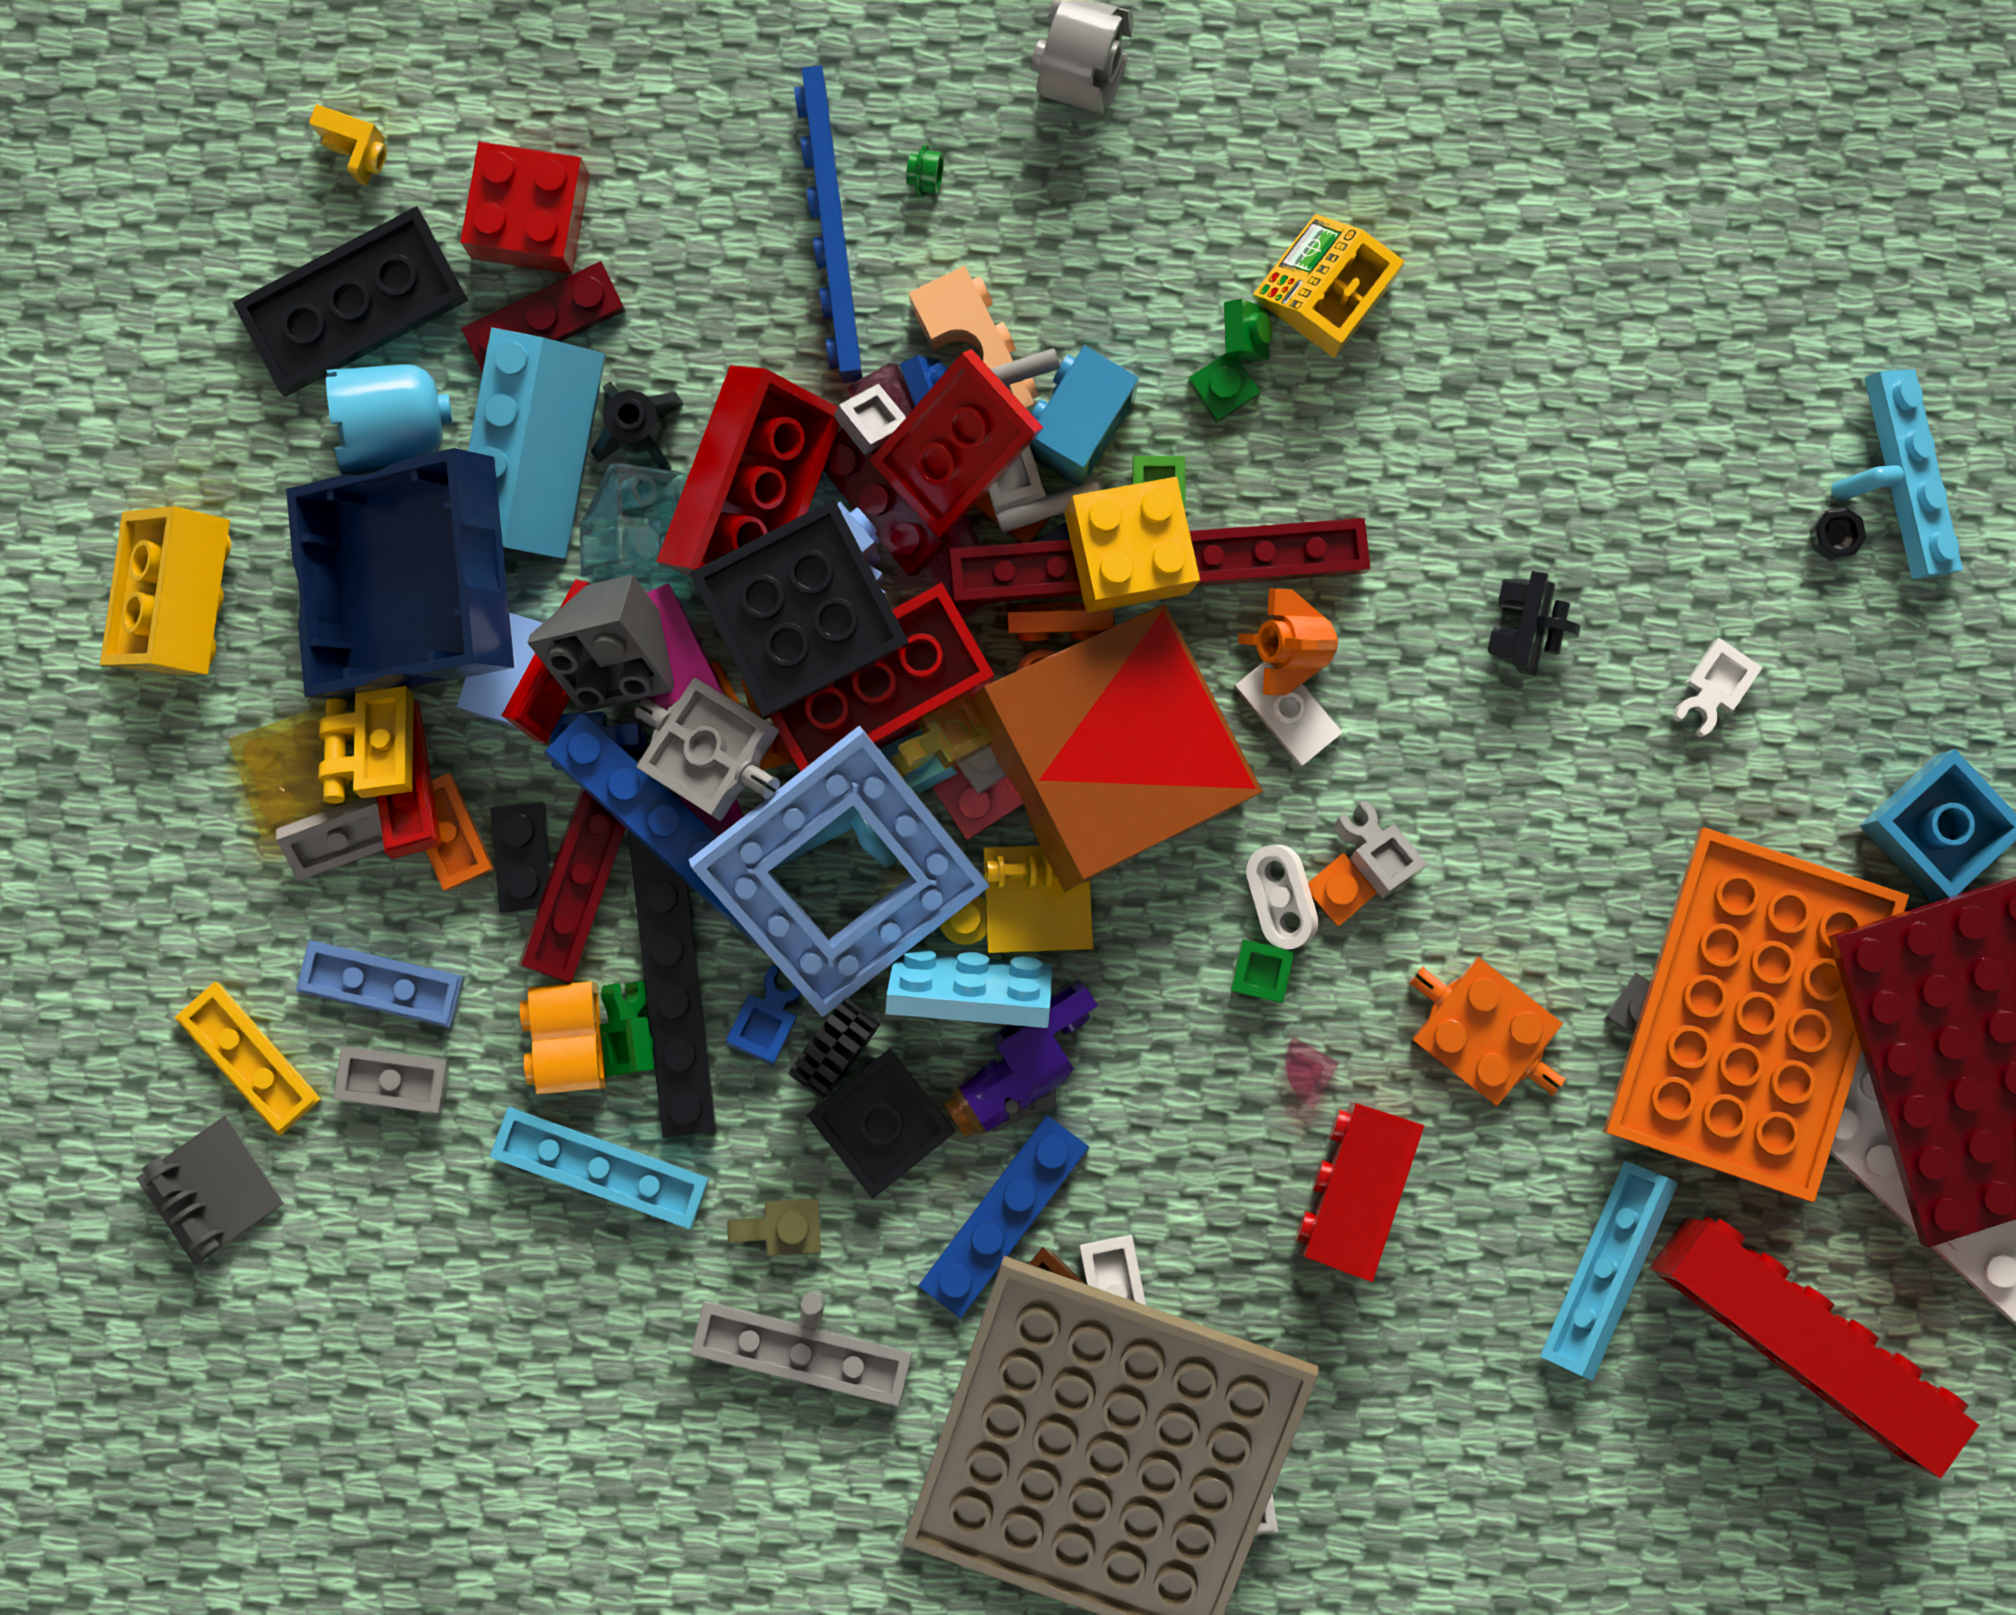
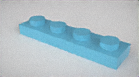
M512 1106L506 1110L490 1154V1158L687 1229L693 1228L710 1181V1177Z
M1624 1161L1540 1357L1591 1381L1594 1380L1676 1190L1677 1182Z

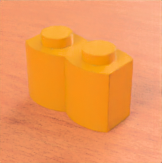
M591 981L529 987L528 1000L520 1001L521 1027L523 1032L531 1031L532 1053L524 1054V1074L527 1085L535 1084L536 1094L538 1095L606 1089L605 1066L599 1028L601 1018L597 983Z

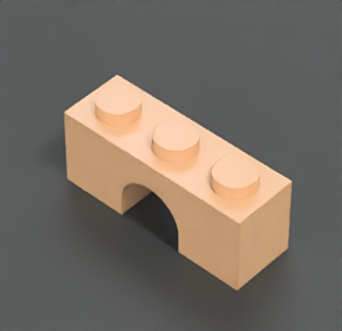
M965 265L908 293L910 306L933 351L951 342H965L971 344L980 352L983 362L990 369L1013 361L1010 353L1016 351V347L1012 337L1003 322L998 325L994 324L987 310L988 307L993 305L990 294L980 276L973 280L971 279ZM1033 378L1011 384L1010 387L1013 395L1031 413L1035 407L1033 399L1039 397V392Z

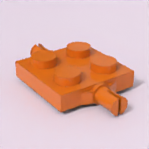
M1477 956L1464 974L1447 986L1428 972L1424 966L1417 971V974L1431 984L1432 988L1426 986L1415 976L1410 980L1409 985L1415 987L1434 1002L1428 1019L1412 1040L1495 1106L1500 1104L1515 1084L1526 1079V1077H1529L1543 1088L1550 1096H1553L1558 1089L1542 1077L1543 1074L1560 1087L1563 1085L1565 1078L1551 1069L1541 1059L1546 1045L1564 1023Z

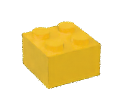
M1177 477L1083 493L1071 497L1064 513L1086 613L1187 595L1198 584L1200 577Z

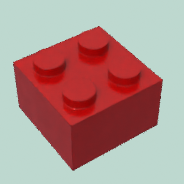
M478 141L460 240L470 258L573 274L590 178L582 157Z

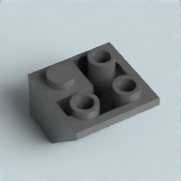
M633 574L585 586L529 636L528 645L582 713L673 692L675 683L659 610Z

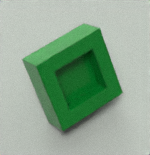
M1242 298L1224 302L1226 354L1247 362L1269 360L1268 343L1272 338V324L1267 315V309Z
M1226 353L1188 378L1189 384L1216 424L1258 397L1261 393L1240 360Z
M1242 939L1230 992L1282 1004L1295 951Z

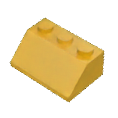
M176 506L122 512L100 665L177 675H208L209 665L216 654V641L214 639L216 617L222 607L224 598L223 588L221 587L224 562L227 560L231 550V539L228 535L230 519Z

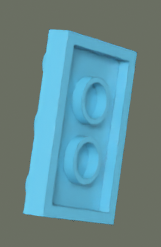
M911 948L892 964L885 1014L1048 1028L1053 964H1044L1036 958L1025 956L1015 957L1008 961L989 959L986 955L977 952H965L958 956L937 955L934 951L926 948Z

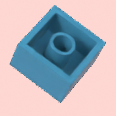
M1085 345L1076 358L1068 354L1053 378L1052 382L1056 385L1049 403L1040 399L1031 412L1034 418L1044 427L1029 444L1034 460L1076 486L1083 485L1134 404L1139 377Z
M1956 749L1931 758L1859 825L1931 903L1958 895L2016 841V813Z

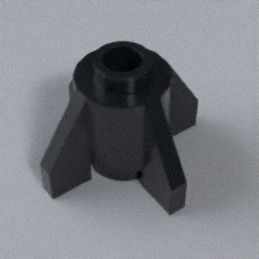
M611 381L602 386L610 400L604 410L605 429L590 450L597 462H601L621 447L625 451L633 453L648 451L663 474L671 469V465L657 446V442L662 436L663 423L661 418H664L683 404L678 394L670 392L648 397L644 393L635 390L619 392ZM631 415H635L638 418L632 424H627L626 419Z

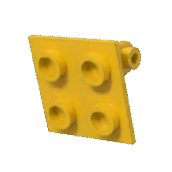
M1041 846L983 848L984 878L990 886L985 890L988 953L1093 950L1090 880L1064 892Z

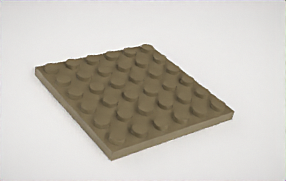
M1003 1256L902 1545L1099 1615H1224L1316 1383L1318 1366Z

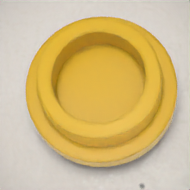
M977 896L941 924L940 928L943 934L950 941L960 945H971L983 939L987 934L985 900Z

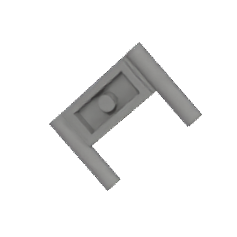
M1052 348L991 368V370L1012 392L1011 384L1057 370L1060 364L1056 351ZM1028 445L987 491L1002 533L1063 514L1073 495L1100 491L1095 480L1046 497L1030 445Z

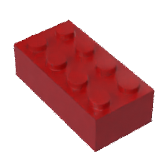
M730 365L656 562L691 578L690 572L806 514L840 426L834 418L837 406L766 368Z
M942 582L892 609L910 646L770 717L775 727L780 730L779 734L800 772L858 726L864 730L877 748L880 749L970 699L984 686L995 681L994 673Z

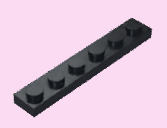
M628 830L649 1023L653 1040V1058L662 1137L668 1138L717 1131L689 885Z

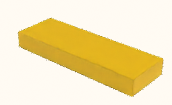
M219 982L212 983L174 1017L278 1136H282L322 1100Z

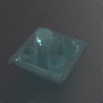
M617 462L610 464L579 525L581 577L610 580L633 574L637 581L691 579L656 562L689 473Z

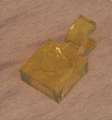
M965 695L923 716L918 723L923 735L900 744L898 747L899 753L893 755L891 760L901 777L917 770L936 756L944 769H947L990 747L994 738L968 695Z

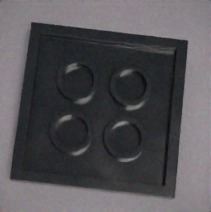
M835 499L689 573L765 720L910 646Z

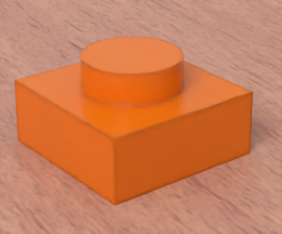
M1344 852L1308 882L1313 901L1336 927H1339L1377 894V891Z

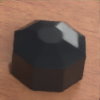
M1846 507L1823 512L1809 531L1813 550L1829 561L1852 557L1867 538L1863 518Z

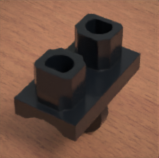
M1535 571L1531 572L1530 579H1503L1499 595V607L1504 611L1522 613L1519 630L1494 626L1488 645V653L1493 658L1513 664L1520 673L1532 676L1537 674L1545 634L1547 635L1544 652L1559 655L1563 638H1579L1581 628L1579 624L1567 620L1570 603L1555 600L1552 616L1549 617L1556 585L1548 581L1549 575L1547 573Z

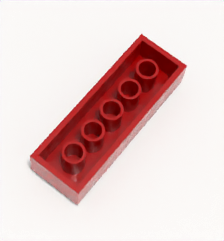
M1707 1216L1703 1220L1685 1217L1649 1266V1269L1904 1462L1941 1479L1979 1427V1424L1964 1414L1969 1405L1942 1386L1936 1388L1925 1380L1920 1381L1919 1379L1924 1374L1922 1369L1897 1352L1893 1355L1881 1347H1875L1879 1337L1853 1319L1847 1321L1837 1314L1835 1316L1830 1312L1835 1305L1820 1292L1808 1285L1803 1288L1793 1281L1791 1283L1787 1281L1786 1278L1790 1274L1789 1269L1764 1252L1760 1255L1751 1249L1746 1250L1741 1246L1746 1240L1745 1236L1723 1220L1718 1219L1716 1222Z

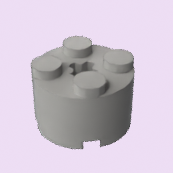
M1052 0L1048 15V22L1052 25L1047 41L1040 39L1035 46L1032 56L1031 70L1039 72L1036 91L1044 98L1103 114L1105 112L1103 105L1110 106L1114 100L1127 63L1128 54L1122 52L1123 43L1121 39L1122 36L1132 38V11L1095 0Z

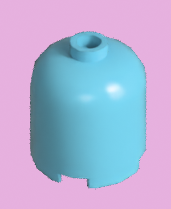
M407 364L327 370L326 389L330 423L337 424L340 447H335V453L341 475L379 470L394 462L439 451L443 442V426L453 425L449 394L438 395L435 381L426 370L416 365Z

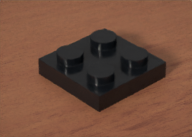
M891 1048L806 1115L872 1199L956 1132Z

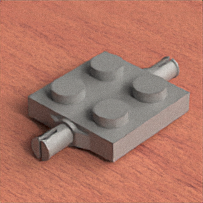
M694 677L681 698L669 707L668 710L660 707L649 698L642 699L639 704L653 712L652 715L636 706V718L655 728L651 744L636 767L719 821H722L739 793L746 786L762 795L765 799L772 798L775 793L760 784L762 781L778 791L780 785L778 778L769 775L758 767L761 759L780 730Z

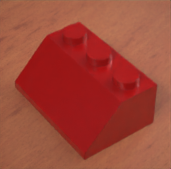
M1350 1102L1347 1112L1340 1109L1337 1111L1329 1134V1140L1337 1142L1331 1161L1322 1160L1320 1162L1312 1185V1191L1320 1193L1314 1212L1304 1211L1295 1236V1241L1303 1244L1300 1251L1302 1256L1373 1282L1425 1125Z

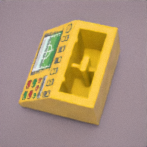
M1315 214L1256 289L1252 297L1335 359L1397 279L1405 261L1364 230Z

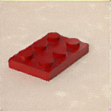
M970 349L959 355L869 461L940 538L950 533L1044 427L982 359Z

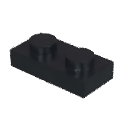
M545 803L490 808L500 913L538 910L551 873Z

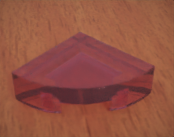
M1291 1036L1285 1053L1287 1078L1296 1096L1305 1105L1314 1109L1339 1062Z

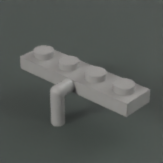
M811 1290L801 1300L802 1310L798 1323L704 1301L690 1355L899 1407L912 1352L819 1329L826 1299L821 1291Z

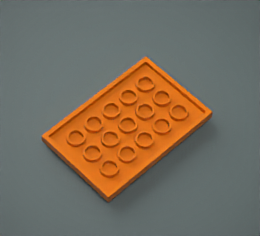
M1705 827L1698 829L1603 1133L1807 1202L1815 1203L1862 1050L1828 936L1904 912L1909 895Z

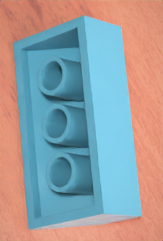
M491 327L468 451L493 456L495 459L503 547L567 559L606 354L543 337Z

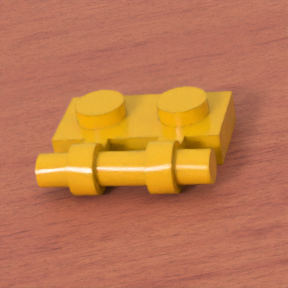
M407 686L355 693V712L347 713V702L343 699L333 698L326 701L325 717L320 720L319 737L324 740V761L318 765V781L323 784L324 802L330 804L344 802L345 785L350 783L351 780H353V791L361 798L412 792L414 694ZM354 736V756L346 757V741Z

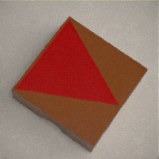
M1162 604L984 686L968 702L1001 770L1009 777L1018 790L1026 807L1030 826L1064 892L1130 861L1150 847L1171 837L1181 836L1238 808L1263 792L1166 604Z

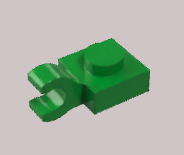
M643 981L625 984L626 1000L622 997L620 983L602 986L601 998L606 1008L608 1023L599 1024L606 1077L654 1070L653 1040L649 1033L648 1018H638V1013L644 1006L647 997Z

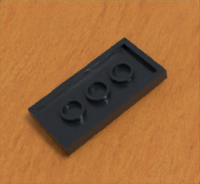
M415 206L233 302V305L279 392L284 397H287L327 376V370L340 369L469 300L418 206Z

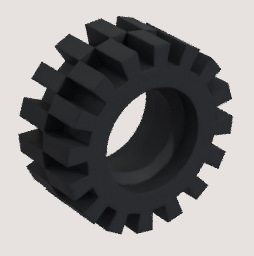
M846 997L807 1044L788 1075L821 1100H824L866 1047L880 1026V1022Z

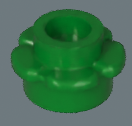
M923 145L918 154H910L906 169V183L915 187V192L919 197H923L924 192L939 193L944 170L943 152L930 151L929 145Z

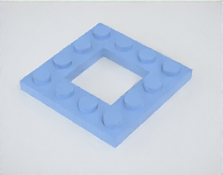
M860 726L789 780L778 791L774 792L775 795L772 798L765 799L689 859L690 866L822 1017L990 887L983 875ZM851 806H854L911 876L835 936L828 939L772 875L770 870Z

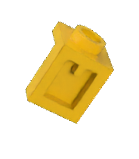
M318 104L315 105L309 124L322 138L321 144L339 154L351 155L347 171L357 183L367 186L372 173L379 174L384 166L387 156V146L384 144L385 138L372 123Z

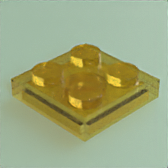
M325 705L228 739L261 838L267 839L275 836L277 828L361 798L353 791V780H351L350 783L345 785L344 802L330 804L323 801V784L318 781V765L324 761V740L319 737L320 720L325 717Z

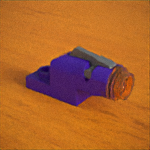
M1079 980L1050 998L1048 1028L1006 1025L989 1036L1003 1057V1060L996 1063L994 1059H991L969 1081L952 1091L954 1096L944 1102L945 1107L966 1139L976 1132L982 1136L990 1130L992 1132L998 1131L1055 1105L1056 1088L1067 1080L1074 1068L1053 1034L1060 1030L1066 1034L1078 1029L1090 1019L1088 1012L1098 1006L1088 989Z

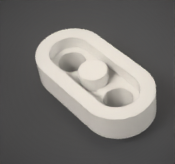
M1264 846L1252 854L1246 868L1247 880L1262 931L1266 939L1276 947L1283 949L1302 947L1314 938L1318 929V916L1302 862L1297 853L1287 846ZM1276 861L1280 862L1285 869V875L1280 881L1274 879L1270 872L1271 866ZM1290 912L1295 913L1300 919V926L1296 931L1290 930L1285 923L1286 916Z

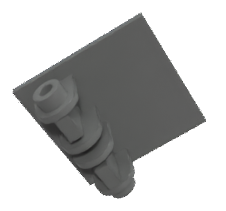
M225 1116L165 1158L158 1157L142 1168L143 1173L136 1177L194 1266L284 1204Z

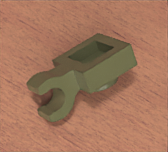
M818 1198L765 1201V1217L729 1219L727 1221L728 1242L766 1240L767 1256L821 1253Z

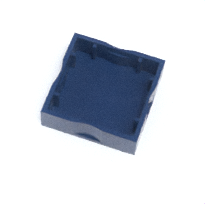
M451 448L394 462L377 472L366 475H341L286 489L292 562L298 579L300 596L298 629L305 697L319 699L338 698L345 701L355 700V693L402 686H407L410 689L514 668L496 469L493 456Z

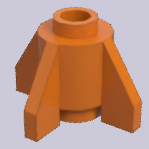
M1269 588L1267 615L1277 616L1265 621L1259 628L1258 634L1238 633V644L1257 645L1260 658L1274 667L1264 668L1263 694L1287 695L1330 664L1337 651L1338 638L1331 622L1293 589Z

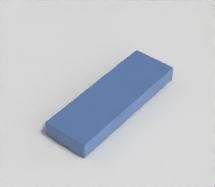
M308 940L296 992L452 1028L465 976Z

